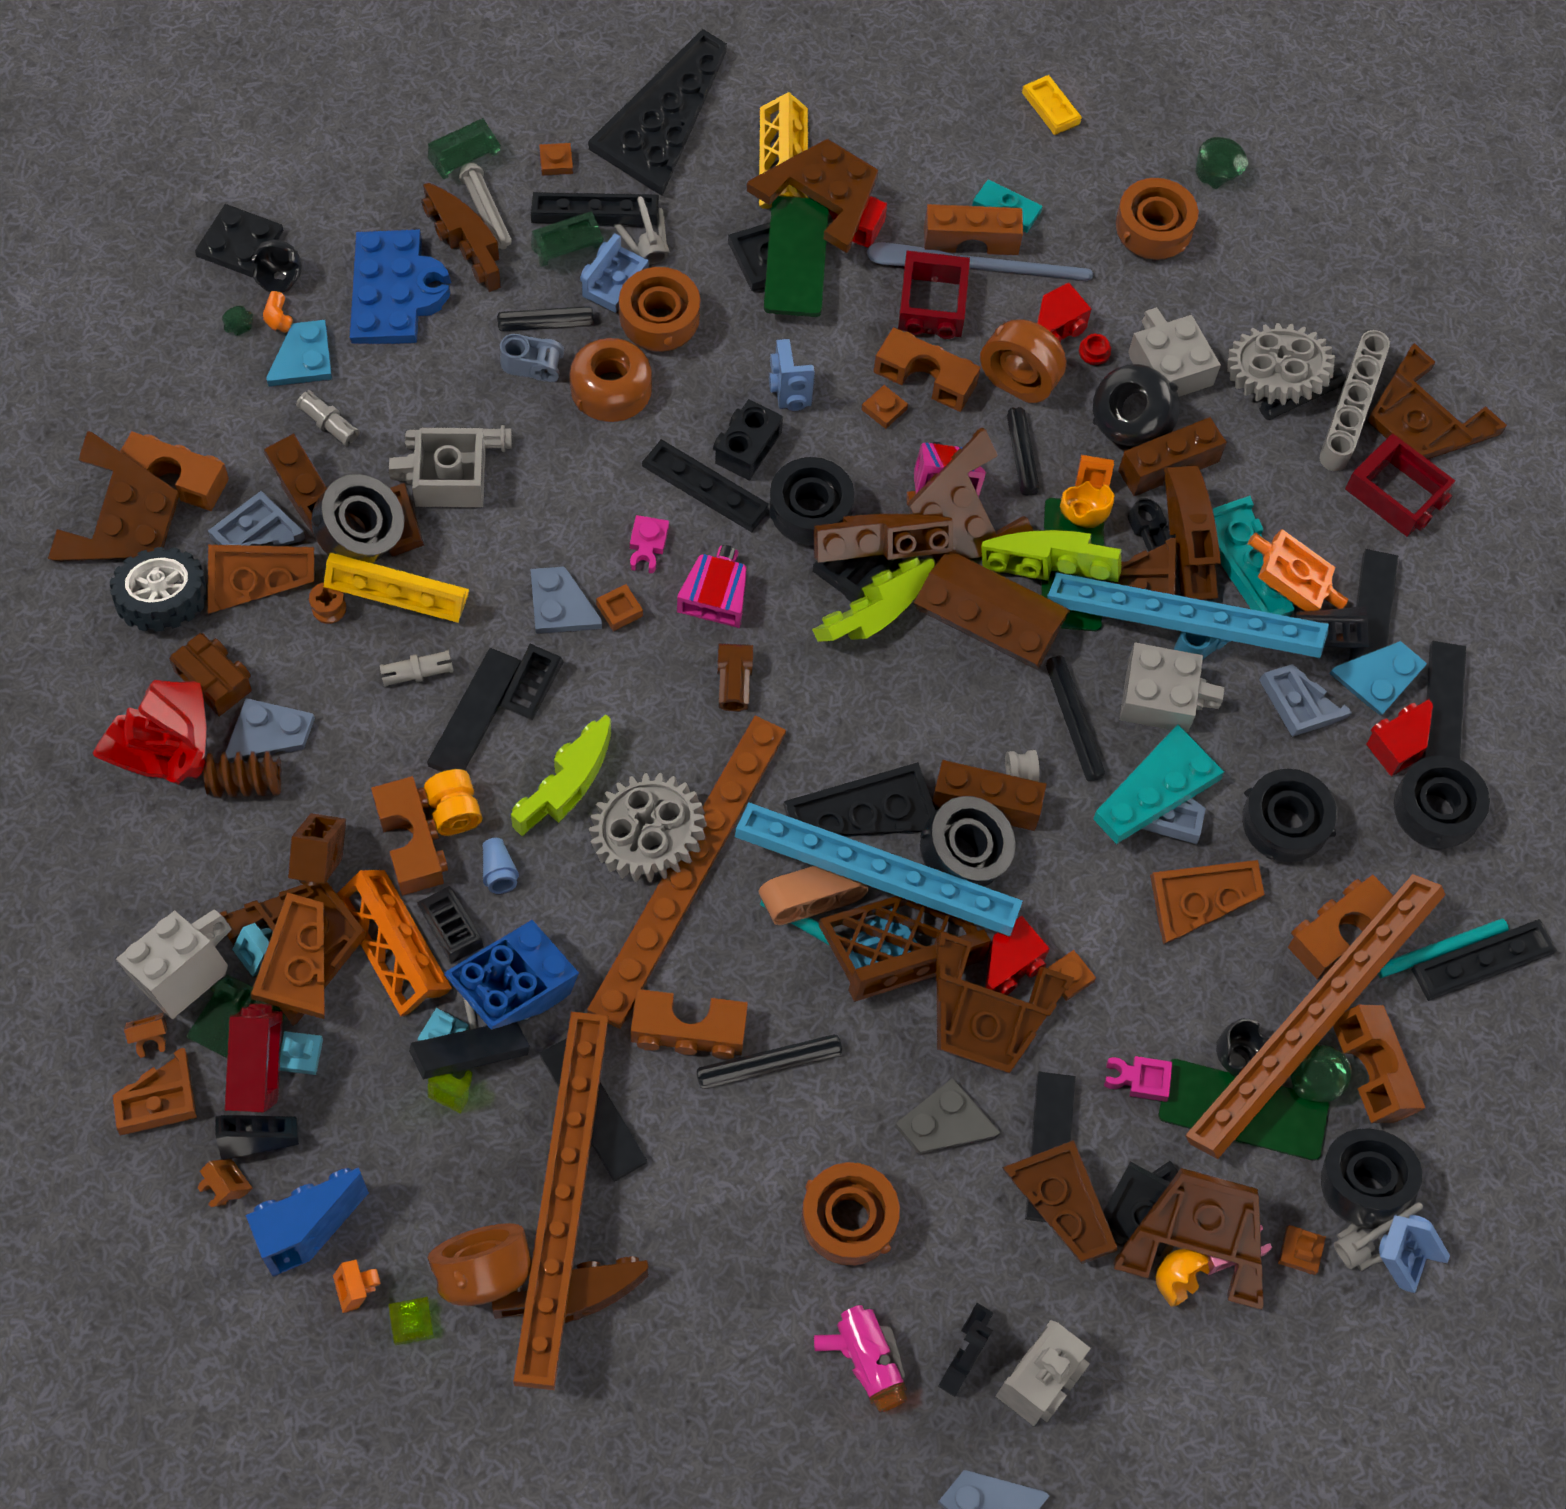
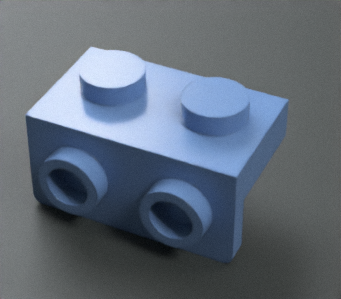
M614 233L608 242L602 243L596 259L591 265L587 264L581 273L580 281L582 282L583 297L616 313L619 309V294L623 284L636 272L649 268V260L621 247V236Z
M790 339L776 340V353L770 354L772 373H769V387L771 393H777L779 409L788 408L791 411H799L806 406H811L815 374L814 366H794Z
M1394 1215L1389 1233L1382 1237L1379 1247L1380 1257L1398 1287L1412 1293L1416 1292L1426 1259L1448 1263L1450 1254L1432 1223L1416 1215H1410L1409 1218Z

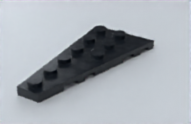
M702 29L588 141L589 150L663 196L727 52V43Z

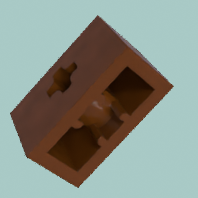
M310 813L291 838L288 878L299 880L301 884L308 886L326 883L342 861L346 828L345 818Z

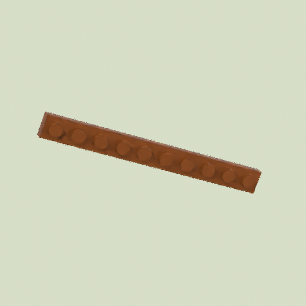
M756 715L754 716L703 805L705 812L703 815L707 826L703 828L705 839L697 840L700 851L688 852L692 860L691 863L682 860L678 862L680 872L674 871L671 867L667 869V878H662L589 1005L587 1013L608 1015L609 1024L621 1029L635 1004L636 990H643L784 739L786 735L785 729Z
M1414 874L1410 876L1185 1136L1190 1145L1219 1159L1445 896L1442 885Z
M571 1011L513 1380L514 1386L555 1390L609 1024L608 1015Z

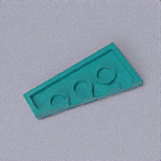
M1251 496L1213 508L1219 542L1220 564L1250 609L1290 617L1295 610L1292 601L1275 589L1270 588L1264 581L1258 578L1264 563L1263 554L1247 544L1254 533L1257 532L1262 537L1263 532L1260 519H1255L1252 507L1254 504Z
M1177 724L1096 810L1093 820L1118 844L1219 782L1224 771Z

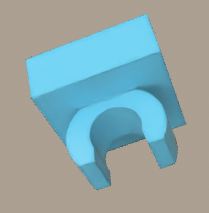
M255 923L242 928L232 949L252 977L259 973L269 945L268 939L272 934L270 928L260 930Z
M436 1008L417 1040L421 1041L469 1030V1024Z
M284 1031L280 1055V1071L316 1075L323 1043L322 1036Z

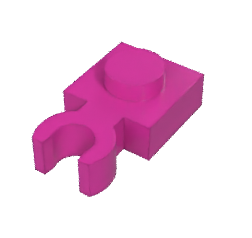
M636 515L630 540V549L638 551L634 552L631 556V570L635 571L637 563L645 560L649 562V573H654L656 557L653 553L663 554L669 520Z
M1135 1056L1133 1066H1129L1120 1058H1108L1106 1068L1118 1070L1120 1076L1117 1078L1106 1077L1105 1087L1119 1089L1124 1085L1130 1086L1129 1096L1167 1102L1172 1062Z

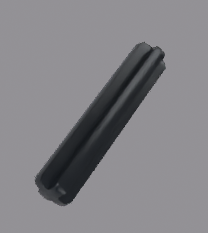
M590 306L499 312L497 315L500 331L590 326L594 321L593 310Z
M1335 368L1333 378L1329 380V386H1322L1321 394L1312 392L1310 400L1300 396L1299 403L1297 404L1291 398L1287 399L1285 405L1281 404L1280 399H1275L1272 404H1268V400L1261 403L1259 410L1266 420H1271L1343 386L1346 376L1340 368Z
M1012 407L1008 410L1007 421L1020 491L1022 495H1035L1038 493L1039 482L1026 413L1022 407Z

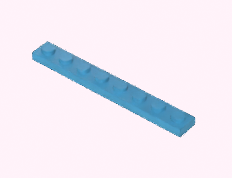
M1062 573L1056 574L1048 594V599L1074 611L1321 658L1328 634L1329 624Z
M749 802L736 827L735 837L1007 936H1010L1023 902L1020 899Z

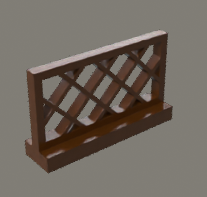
M899 896L821 918L819 921L821 931L850 981L848 991L854 1002L936 976V941L934 945L927 947L915 943L912 940L916 931L936 938L938 932H945L948 921L962 926L966 935L959 936V938L972 942L965 967L983 961L991 942L985 929L978 931L974 923ZM907 905L920 910L917 919L913 920L896 913L898 907ZM924 912L944 920L940 930L920 922ZM876 915L888 920L885 929L882 930L864 923L866 917ZM891 923H900L912 929L909 939L889 933ZM844 925L856 931L852 940L837 935L833 927ZM863 931L867 935L880 938L876 950L856 942L860 932ZM884 940L904 948L903 954L893 957L880 952ZM852 950L871 958L870 965L855 969L849 958Z

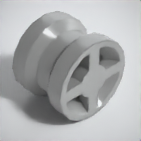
M1028 750L1025 754H1017L1015 751L1006 752L1005 768L1007 775L1039 782V760L1036 750Z

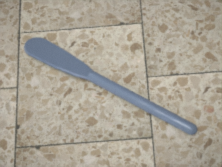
M886 242L874 243L867 250V255L871 261L877 264L894 266L905 265L907 250L957 256L938 250H925L922 247ZM960 255L961 257H970L969 269L1089 281L1093 277L1092 270L1088 268Z

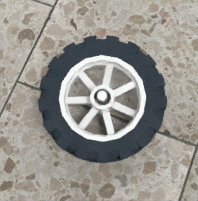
M163 547L154 548V551L147 552V550L137 553L138 556L134 558L130 556L123 561L124 565L122 567L118 566L114 571L115 577L110 579V593L118 616L121 619L124 618L127 625L131 627L136 625L142 631H148L149 628L154 629V631H164V628L170 626L172 629L181 626V622L185 620L187 622L191 621L197 611L201 612L204 608L203 601L208 598L207 584L200 562L197 559L194 560L192 554L186 551L181 553L180 549L177 548L164 550ZM177 581L182 582V584H174V583H176Z

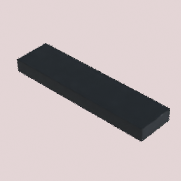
M533 192L531 223L644 225L637 200L641 196L644 198L651 224L658 225L659 195Z
M662 439L642 461V467L751 533L769 512L767 508L769 503Z
M1365 549L1363 553L1356 607L1366 606L1369 647L1350 648L1349 661L1388 645L1398 555ZM1356 623L1353 625V632H1357Z
M1432 641L1430 644L1426 700L1429 699L1433 703L1428 746L1423 753V758L1440 755L1461 760L1466 646Z
M489 648L428 759V767L440 772L452 769L466 770L501 705L521 663L520 659Z
M1538 919L1417 964L1411 970L1427 1000L1430 1001L1552 955L1557 949L1541 920Z
M567 1038L539 1053L541 1060L558 1088L560 1086ZM600 1082L591 1144L615 1182L647 1164V1159Z
M1038 1071L1030 1157L1071 1141L1076 1076ZM1027 1199L1025 1220L1046 1222Z

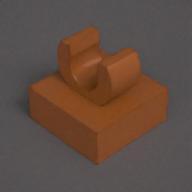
M164 1012L126 1023L124 1032L127 1043L137 1042L136 1052L140 1058L146 1056L144 1043L148 1040L157 1042L160 1052L165 1051L166 1040L162 1034H166L167 1023Z
M233 1159L209 1161L200 1170L205 1179L199 1183L198 1190L203 1192L212 1188L216 1194L214 1199L209 1202L210 1207L222 1206L228 1200L241 1199L253 1189Z
M1288 1225L1278 1264L1316 1275L1319 1270L1326 1236Z

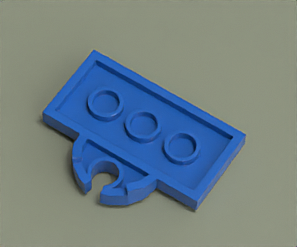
M420 229L356 232L350 340L352 344L417 343L418 316H429L442 310V306L449 299L451 294L448 285H444L451 283L448 270L440 261L432 257L421 256L422 235ZM433 281H440L444 283L435 288L427 286L429 283Z

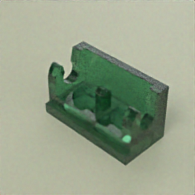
M481 118L428 143V159L444 180L449 177L448 174L452 170L488 153L492 157L497 155L501 145L484 118Z
M591 211L533 230L531 247L534 253L538 252L539 264L543 267L548 265V260L589 246H593L594 250L598 249L604 239Z

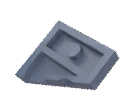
M1293 664L1265 672L1259 679L1292 737L1334 724L1348 718L1352 713L1347 706L1343 705L1340 709L1324 696L1327 691L1317 683L1310 681L1306 674Z

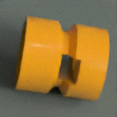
M462 769L443 771L430 777L425 782L424 790L431 808L437 809L432 813L439 834L452 836L472 830L482 822L483 817L478 801L475 797H472L474 789L467 771Z

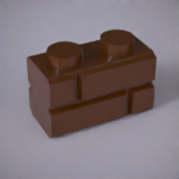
M199 633L187 642L186 646H182L174 652L169 659L174 672L184 682L195 681L201 684L204 702L220 717L252 691L248 680L251 674L240 661H236L233 664L226 657L228 651L218 639L214 638L210 641L203 633Z

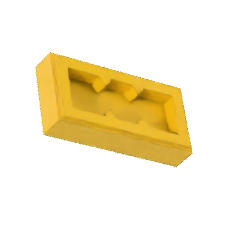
M1050 75L1023 86L1022 94L1054 135L1081 123V115Z

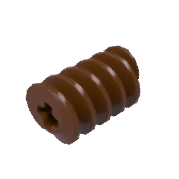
M251 751L248 762H244L241 752H236L234 762H229L226 752H222L219 763H215L212 753H207L204 765L206 794L209 795L211 789L215 798H221L226 789L229 797H236L240 788L245 797H250L255 787L258 796H265L269 787L272 794L278 796L281 793L282 774L280 757L278 756L277 761H273L270 751H265L263 761H259L255 751Z

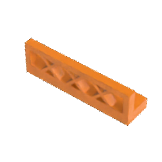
M360 870L337 895L364 929L367 936L360 945L399 1015L405 1016L411 1013L426 998L441 997L447 994L452 987L386 871ZM356 890H358L362 897L360 911L355 910L349 899ZM370 919L375 920L378 925L377 941L372 940L368 933ZM386 949H391L395 956L394 971L389 970L385 963ZM403 979L408 980L415 991V994L407 1001L402 994Z

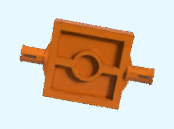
M1283 529L1274 536L1272 543L1262 538L1257 532L1251 536L1247 544L1263 554L1264 563L1258 578L1264 581L1270 588L1275 589L1292 601L1295 606L1304 611H1316L1321 608L1324 599L1338 609L1343 608L1347 604L1348 598L1340 594L1332 586V576L1336 567Z

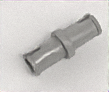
M305 391L298 398L297 408L315 420L320 430H327L342 442L345 447L349 446L348 442L352 443L359 437V429L342 418L337 408L325 404L312 391Z
M445 650L444 652L418 657L415 654L410 655L408 660L385 665L381 664V674L396 672V675L383 677V684L387 687L388 685L415 680L418 683L422 682L424 677L454 672L452 662L437 665V662L451 659L450 652Z

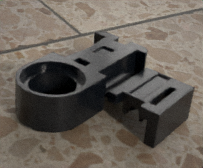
M1141 498L1136 501L1128 513V520L1134 535L1142 536L1148 552L1166 544V540L1176 538V535H1170L1169 525L1165 527L1167 521L1160 506L1155 501L1148 498ZM1138 510L1147 511L1151 515L1152 520L1148 521L1140 517Z
M976 1303L961 1330L967 1334L964 1340L969 1342L965 1351L961 1348L958 1350L938 1385L939 1388L954 1397L957 1395L993 1331L987 1327L993 1312L979 1303Z

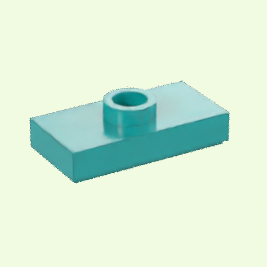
M989 179L985 182L972 203V206L1022 208L1023 232L1026 233L1040 215L1043 207Z

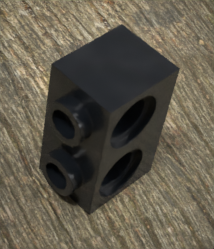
M748 399L742 409L738 408L735 410L729 423L730 427L726 433L721 432L713 445V450L716 451L715 464L750 481L781 435L783 416ZM735 450H740V451H743V452L737 453V452H734V451H735Z

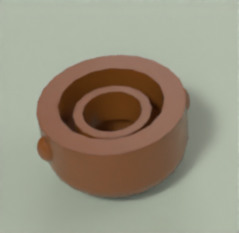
M1164 178L1139 180L1126 189L1120 200L1116 216L1117 235L1121 243L1129 251L1140 257L1153 260L1174 257L1183 252L1191 241L1193 230L1198 220L1197 202L1193 195L1177 182ZM1146 219L1159 220L1165 225H1152Z
M652 267L636 272L623 284L619 294V319L623 331L634 344L650 351H670L683 346L696 333L700 322V294L695 283L687 275L668 267ZM660 308L672 312L665 317H655L647 313L650 310Z
M1025 319L1010 320L1000 325L980 352L981 366L988 379L995 386L1027 403H1037L1049 397L1066 370L1064 349L1055 335L1042 325Z
M603 338L590 342L579 350L570 367L572 399L581 412L593 419L616 422L631 418L643 410L651 397V366L644 352L629 341L619 338ZM608 372L618 373L623 376L612 381L599 378V376Z
M845 1162L835 1164L823 1170L813 1180L807 1181L801 1222L809 1244L819 1255L840 1265H858L877 1258L881 1253L887 1254L891 1251L889 1244L894 1237L899 1222L900 1205L892 1184L882 1173L861 1163ZM843 1200L856 1201L866 1209L868 1221L860 1229L854 1231L845 1230L834 1221L832 1216L833 1207Z
M511 1223L489 1225L459 1234L436 1246L427 1257L430 1268L437 1279L436 1289L441 1298L453 1305L461 1306L482 1305L513 1293L526 1282L532 1265V1257L524 1229L518 1224Z

